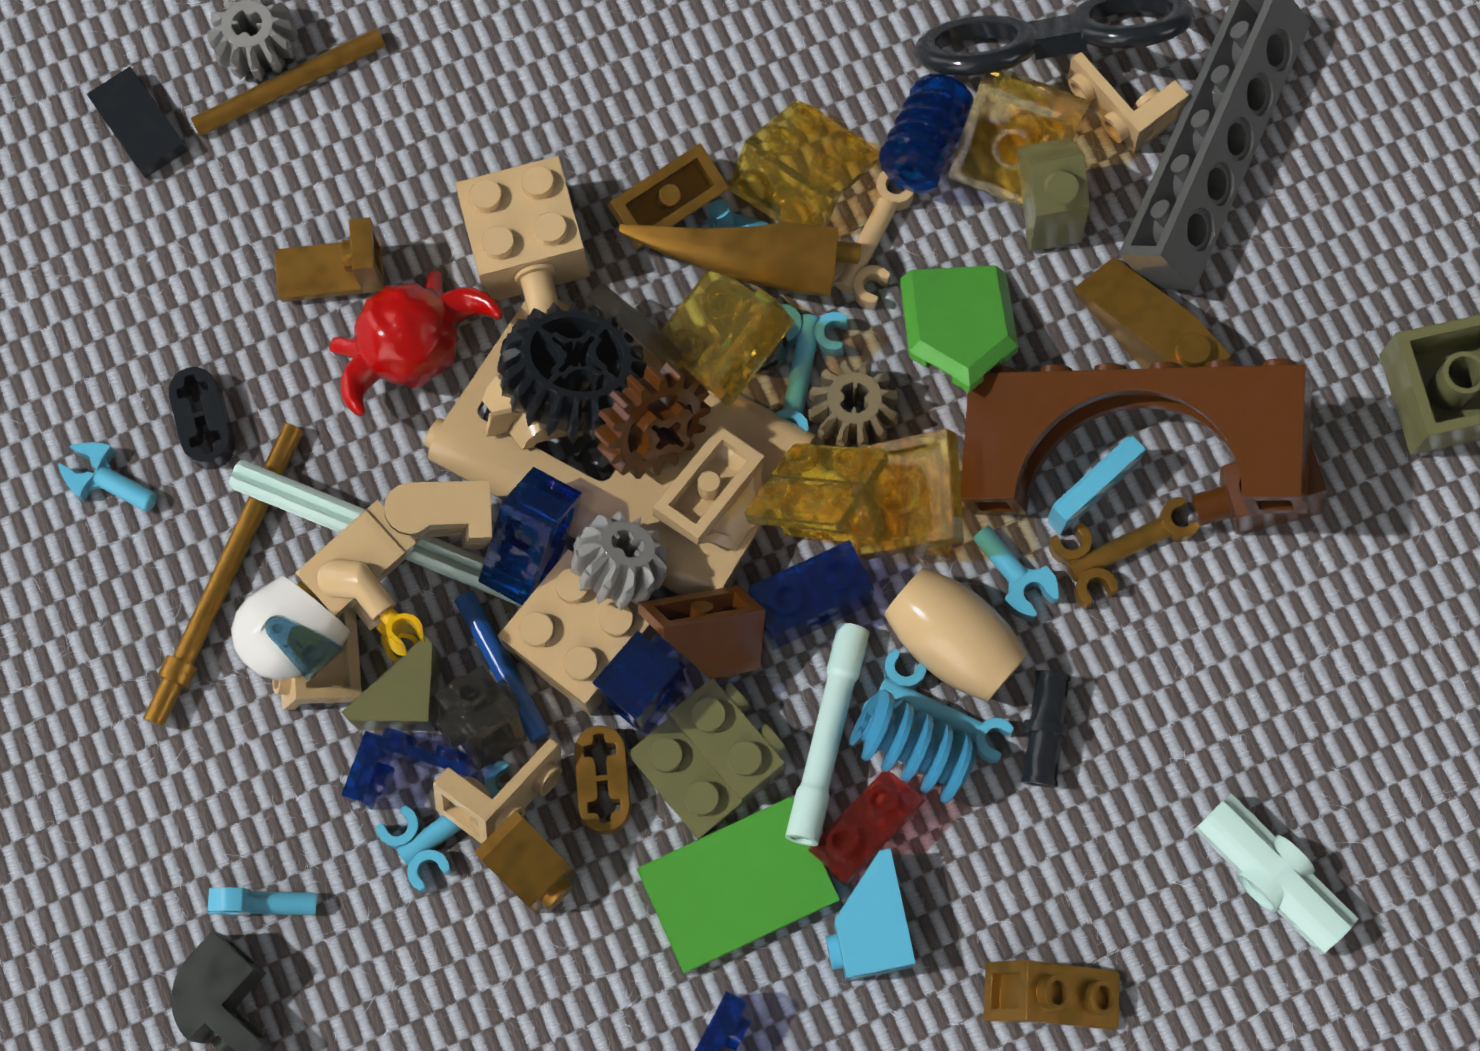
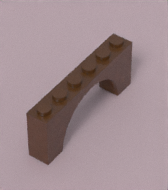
M1274 358L1264 361L1261 366H1240L1237 362L1230 360H1213L1207 362L1205 367L1183 368L1181 364L1175 362L1161 361L1152 363L1149 369H1127L1126 366L1121 364L1102 363L1096 365L1094 370L1075 371L1068 366L1052 364L1042 366L1040 371L1019 372L1017 369L1008 366H994L984 374V381L967 395L960 500L973 515H1027L1029 498L1036 477L1044 462L1066 437L1081 426L1101 416L1128 409L1146 408L1171 411L1184 415L1202 424L1223 441L1236 459L1241 479L1242 499L1250 514L1308 513L1312 383L1306 365H1297V362L1290 359Z

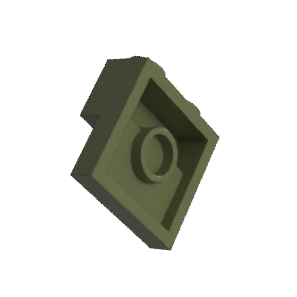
M709 679L669 712L670 717L627 752L630 760L697 840L711 833L785 770V762L780 755L786 751V747L768 725L764 724L758 730L743 714L750 708V705L738 689L729 681L720 687L714 679Z

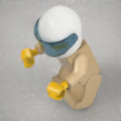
M490 480L409 482L398 485L391 490L388 496L385 497L384 505L377 499L295 573L297 585L286 577L280 576L245 599L235 613L231 628L233 647L241 661L261 677L278 681L296 678L301 675L308 682L345 650L341 646L349 637L351 631L338 617L349 608L355 610L369 630L375 627L380 632L381 644L388 657L395 662L400 659L399 655H408L406 646L400 638H407L415 645L418 642L414 635L416 634L419 640L425 643L423 627L419 618L408 613L398 614L394 609L396 602L380 581L412 554L416 543L424 537L461 536L462 550L484 549L492 539Z

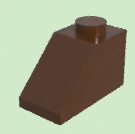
M739 585L638 603V613L709 679H730L739 673L760 670L766 610Z

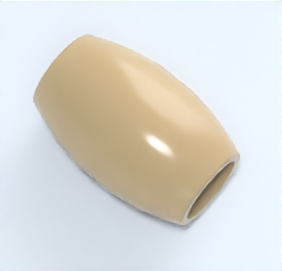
M922 568L908 582L884 613L900 642L920 664L938 679L956 690L986 702L993 697L1028 655L1011 626L996 609L973 590L955 579L927 568Z

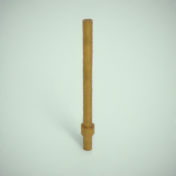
M284 423L263 468L283 476L304 431L292 424ZM250 496L248 497L173 656H166L157 674L161 681L143 717L144 720L164 727L182 688H189L198 669L193 664L270 504Z

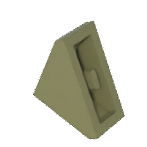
M424 636L425 643L419 640L407 651L408 655L398 659L341 712L358 730L437 732L441 654L426 636Z

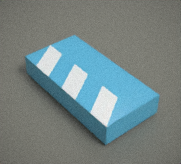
M1133 435L1126 437L1053 504L1047 523L1061 536L1139 464L1146 448Z

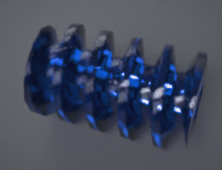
M928 74L918 78L912 85L909 96L905 99L902 110L897 115L895 124L890 129L887 140L881 146L879 154L882 170L899 187L910 192L923 194L932 192L938 186L940 175L945 172L947 161L952 157L955 145L961 139L962 130L968 124L969 114L974 111V98L965 84L952 76Z

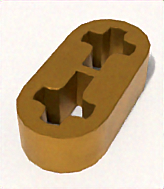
M596 725L582 732L575 743L574 756L578 808L581 819L591 831L601 835H611L624 828L631 815L627 751L623 739L616 730L608 726ZM603 738L609 748H616V754L607 756V775L598 776L597 765L592 757H585L586 751L595 748L596 739ZM600 785H608V792L612 802L621 803L620 810L612 812L611 822L602 823L598 814L589 812L590 806L599 804Z

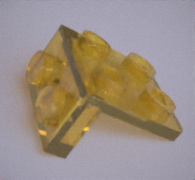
M795 101L745 141L729 182L728 190L778 223L793 222L827 226L839 197L875 166L879 158V152L866 143L858 134L849 132L824 116L818 108L801 101Z

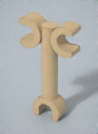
M887 169L882 171L877 178L876 198L878 201L856 243H861L859 264L836 262L832 287L836 286L843 292L853 293L855 301L867 310L876 309L878 297L868 293L864 289L865 284L877 282L887 287L890 282V273L885 268L879 265H867L895 211L906 209L911 205L915 197L916 182L911 180L902 193L893 194L889 192L887 187L891 179V171Z

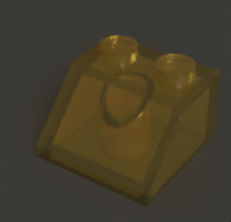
M1007 69L986 74L980 81L947 178L1023 206L1017 147L1063 138H1070L1076 143L1091 101Z

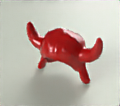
M437 270L427 272L425 288L415 282L398 286L386 285L382 290L366 299L364 307L355 322V337L353 339L343 336L333 337L329 343V349L333 353L353 358L345 366L340 379L341 397L346 407L355 415L364 417L366 414L364 406L365 394L378 380L382 379L395 385L416 388L429 383L433 377L445 372L454 364L459 340L457 325L470 317L485 315L496 320L502 319L503 311L497 300L487 292L473 287H458L443 293L442 274Z

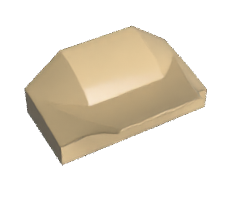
M719 425L655 503L652 516L697 545L712 543L735 551L770 507L764 494L761 480L765 456Z

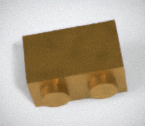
M699 143L611 200L607 206L619 224L672 227L726 192L729 186L702 144ZM628 237L635 250L644 245Z

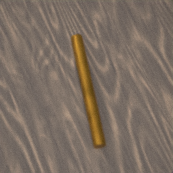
M374 28L191 117V121L201 137L386 45L378 29Z

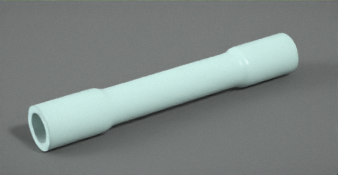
M840 623L837 625L827 665V681L802 782L796 790L785 834L786 839L797 844L806 846H818L830 799L829 787L854 684L860 676L870 634L869 630L856 624Z

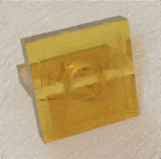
M946 428L850 449L855 556L864 560L906 553L929 563L950 560L949 544L964 542L957 433Z

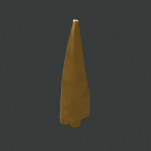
M793 222L728 228H685L619 224L618 231L658 252L705 270L745 282L822 297H830L835 263L859 264L861 256V243L838 241L839 227Z

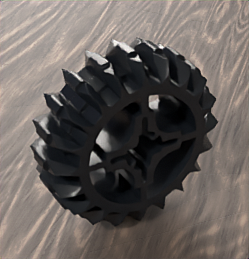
M554 302L547 309L546 313L533 308L530 315L527 316V320L517 319L511 333H508L502 342L501 356L497 366L498 378L501 379V396L511 398L512 413L527 412L528 427L539 422L546 425L548 437L558 429L566 431L571 442L578 432L583 431L593 441L596 437L594 430L606 424L598 415L599 411L605 408H612L614 400L609 394L613 390L622 392L626 387L628 388L626 377L630 374L637 380L644 377L647 364L643 362V346L633 344V330H618L617 316L607 320L600 318L597 306L590 313L579 311L576 302L571 305L568 311H563Z

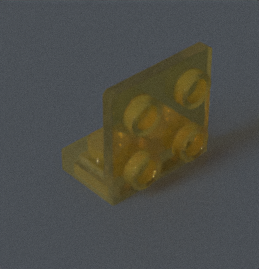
M707 270L649 345V350L665 363L671 362L677 369L682 366L685 367L700 381V384L708 391L709 395L727 408H730L795 321L776 298L760 287L756 292H753L735 278Z

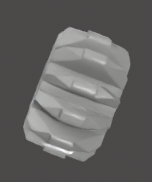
M224 0L225 12H210V21L214 28L207 31V39L211 48L214 49V57L224 69L230 67L233 75L240 80L251 71L254 78L261 82L264 70L270 67L273 71L281 74L282 65L279 61L280 59H295V49L292 42L298 40V31L295 24L290 20L291 14L288 8L282 2L275 4L274 0H241L234 3L232 0Z
M620 511L610 517V519L598 514L590 522L589 526L584 528L583 532H579L573 544L574 551L572 554L574 556L571 560L570 572L581 577L579 580V591L593 590L596 592L598 604L606 599H612L619 610H622L630 602L638 605L639 602L647 601L651 594L660 588L666 577L665 571L667 566L665 564L668 560L667 554L669 549L658 544L659 530L646 531L642 528L641 517L633 522L626 521Z

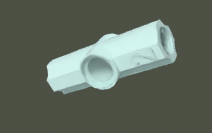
M1232 793L1194 829L1238 872L1236 877L1244 890L1270 912L1277 911L1320 955L1326 953L1333 945L1339 942L1358 920L1314 875V866L1306 855L1281 835L1274 836Z

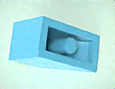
M891 848L879 850L835 918V934L825 936L832 970L843 968L845 982L913 968L916 964Z

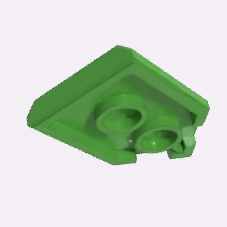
M998 266L910 270L900 278L909 358L927 368L933 365L952 376L953 384L970 393L984 381V374L997 363H1005L1018 352L1019 345L1006 272Z

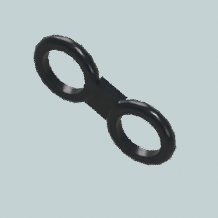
M1088 0L1081 3L1069 15L1029 22L1009 16L984 15L965 17L945 22L928 30L916 42L915 57L926 69L944 75L973 76L991 74L1027 61L1031 56L1038 60L1087 51V44L1101 48L1127 49L1147 47L1166 42L1184 33L1193 23L1195 15L1192 3L1189 0ZM1134 11L1156 12L1167 15L1156 21L1128 26L1107 25L1096 22L1106 16ZM986 37L1012 41L1000 48L984 52L957 53L942 50L953 43L968 39Z

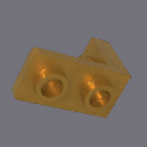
M371 218L349 219L350 239L342 240V242L276 250V284L279 299L282 302L379 292L385 287L382 244Z
M1033 960L986 962L983 1021L1000 1023L1039 1022L1116 1030L1119 1026L1120 975L1117 971Z

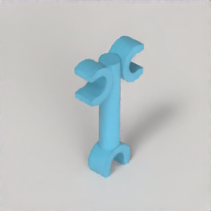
M775 305V318L786 319L792 323L791 329L785 332V335L789 342V347L795 345L783 409L775 414L784 419L791 420L802 429L809 431L808 422L803 413L816 347L818 346L821 352L828 356H842L844 354L843 342L829 340L826 338V334L833 328L848 330L849 319L848 316L840 312L826 313L820 318L811 314L800 315L797 309L791 305Z
M894 648L885 660V678L879 691L886 689L894 695V705L903 700L910 702L913 705L914 715L918 712L926 711L933 717L934 724L944 721L953 728V733L964 732L972 738L974 747L977 748V754L981 759L989 763H998L1002 753L990 748L986 743L985 737L988 733L994 731L1010 737L1014 727L1002 718H991L981 722L913 690L922 683L926 674V668L919 663L914 674L907 677L901 676L895 670V664L898 661L900 651ZM869 700L865 702V704H864V706H863V708H862V710H861V713H862L864 707L866 706V704L869 702Z
M505 760L493 764L486 773L484 786L491 794L492 799L500 791L498 789L499 778L511 770ZM405 805L400 809L408 821V828L404 834L393 836L382 823L376 826V831L381 841L391 848H396L408 865L407 875L411 885L425 893L429 889L421 878L422 868L427 863L435 862L447 876L453 872L448 858L433 849L460 831L461 828L442 815L421 831L420 818L416 812Z

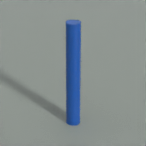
M474 591L461 594L454 602L530 743L535 744L542 741L551 732L498 638Z

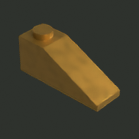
M1115 257L1110 259L1073 290V293L1142 369H1149L1152 363L1161 361L1175 362L1181 364L1183 368L1205 367L1207 362L1229 360L1231 354L1195 315Z

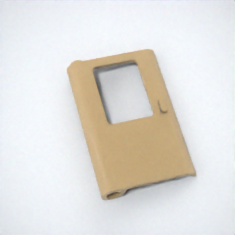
M558 299L560 308L563 311H568L571 305ZM524 301L446 418H438L430 427L424 441V445L429 448V461L466 481L490 480L492 495L575 540L579 532H583L584 528L588 527L598 514L610 519V517L620 511L626 521L633 522L641 517L642 528L646 531L659 530L658 544L669 549L667 554L668 560L665 564L667 566L665 571L666 577L661 584L662 587L677 595L731 587L737 577L741 559L808 448L815 443L818 434L802 429L797 423L775 414L776 412L634 339L633 344H642L644 346L643 362L647 366L653 365L659 372L666 362H671L677 369L683 366L700 381V384L709 393L704 402L711 407V412L699 419L706 426V430L699 434H693L691 439L695 448L692 451L684 450L681 454H678L679 463L676 466L672 465L669 461L664 462L662 470L657 476H654L647 468L641 479H636L630 472L623 476L615 470L608 480L598 481L534 446L533 448L522 450L508 432L487 437L485 434L487 421L479 416V411L484 405L481 400L487 386L499 374L497 366L501 356L500 351L503 340L507 337L508 333H511L517 319L527 320L529 311ZM719 425L765 456L761 480L764 494L770 507L735 551L712 543L697 545L652 516L655 503Z

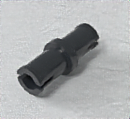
M1036 670L1034 673L1035 685L1030 719L1024 720L1023 732L1028 734L1021 783L1038 787L1057 788L1062 738H1068L1069 726L1064 724L1071 675L1057 671Z

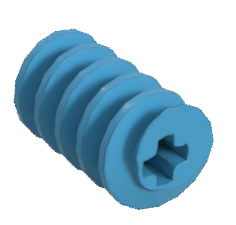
M886 689L880 690L871 697L860 714L849 739L850 746L854 745L859 739L864 741L861 758L866 762L879 750L884 752L881 770L885 772L891 770L898 761L904 763L900 778L905 783L909 782L918 771L923 773L920 790L925 794L938 782L943 784L939 799L944 804L949 803L966 782L977 755V748L973 747L972 738L968 734L961 732L953 736V728L948 723L943 721L934 725L933 717L926 711H921L914 715L913 705L906 700L899 701L894 705V695Z

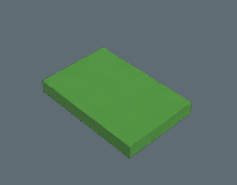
M788 797L636 868L684 975L840 902L815 846L797 844L785 838L794 802L792 797Z

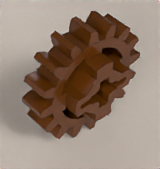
M666 362L660 372L653 365L646 366L644 377L640 380H637L630 374L626 377L628 388L626 387L622 392L613 390L609 394L614 400L612 408H605L599 411L598 415L606 424L594 430V435L601 441L597 449L623 476L630 472L636 479H641L647 468L654 476L660 474L662 465L666 461L676 466L679 463L678 454H681L684 450L692 451L695 448L691 439L693 434H699L706 430V426L699 419L711 412V407L704 402L709 396L708 391L685 367L682 366L677 369L671 362Z

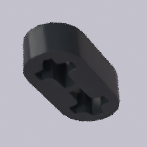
M199 367L185 368L172 378L168 387L169 399L180 443L185 454L198 467L207 470L217 469L225 465L232 458L235 451V439L223 392L215 378L205 369ZM199 383L203 390H207L200 394L203 410L198 412L188 398H183L191 394V386ZM203 425H207L215 438L220 439L213 442V451L208 454L200 447H196L204 442L201 429Z

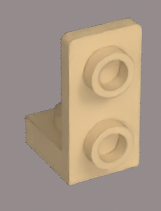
M1082 52L1071 57L1068 85L1072 93L1082 104L1088 105L1090 103L1102 116V125L1109 136L1117 143L1124 141L1133 153L1179 120L1189 95L1176 80L1161 91L1157 87L1150 89L1136 101L1132 109Z
M550 738L493 799L487 788L477 779L470 776L464 779L448 767L433 782L436 810L482 844L515 810L524 817L525 808L538 794L545 796L554 788L562 774L561 745Z

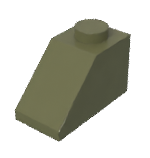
M1070 138L1017 147L1028 250L1031 252L1082 242L1090 208L1085 154Z

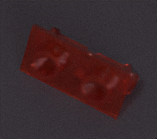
M882 771L820 837L818 846H811L808 850L829 868L828 872L843 886L851 880L857 882L860 878L858 874L877 855L885 843H888L910 818L915 820L918 817L916 811L926 800L891 771Z

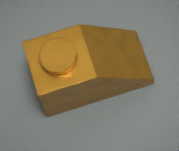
M516 810L474 851L480 860L535 914L543 906L548 911L552 910L573 888V885L568 880L576 872Z

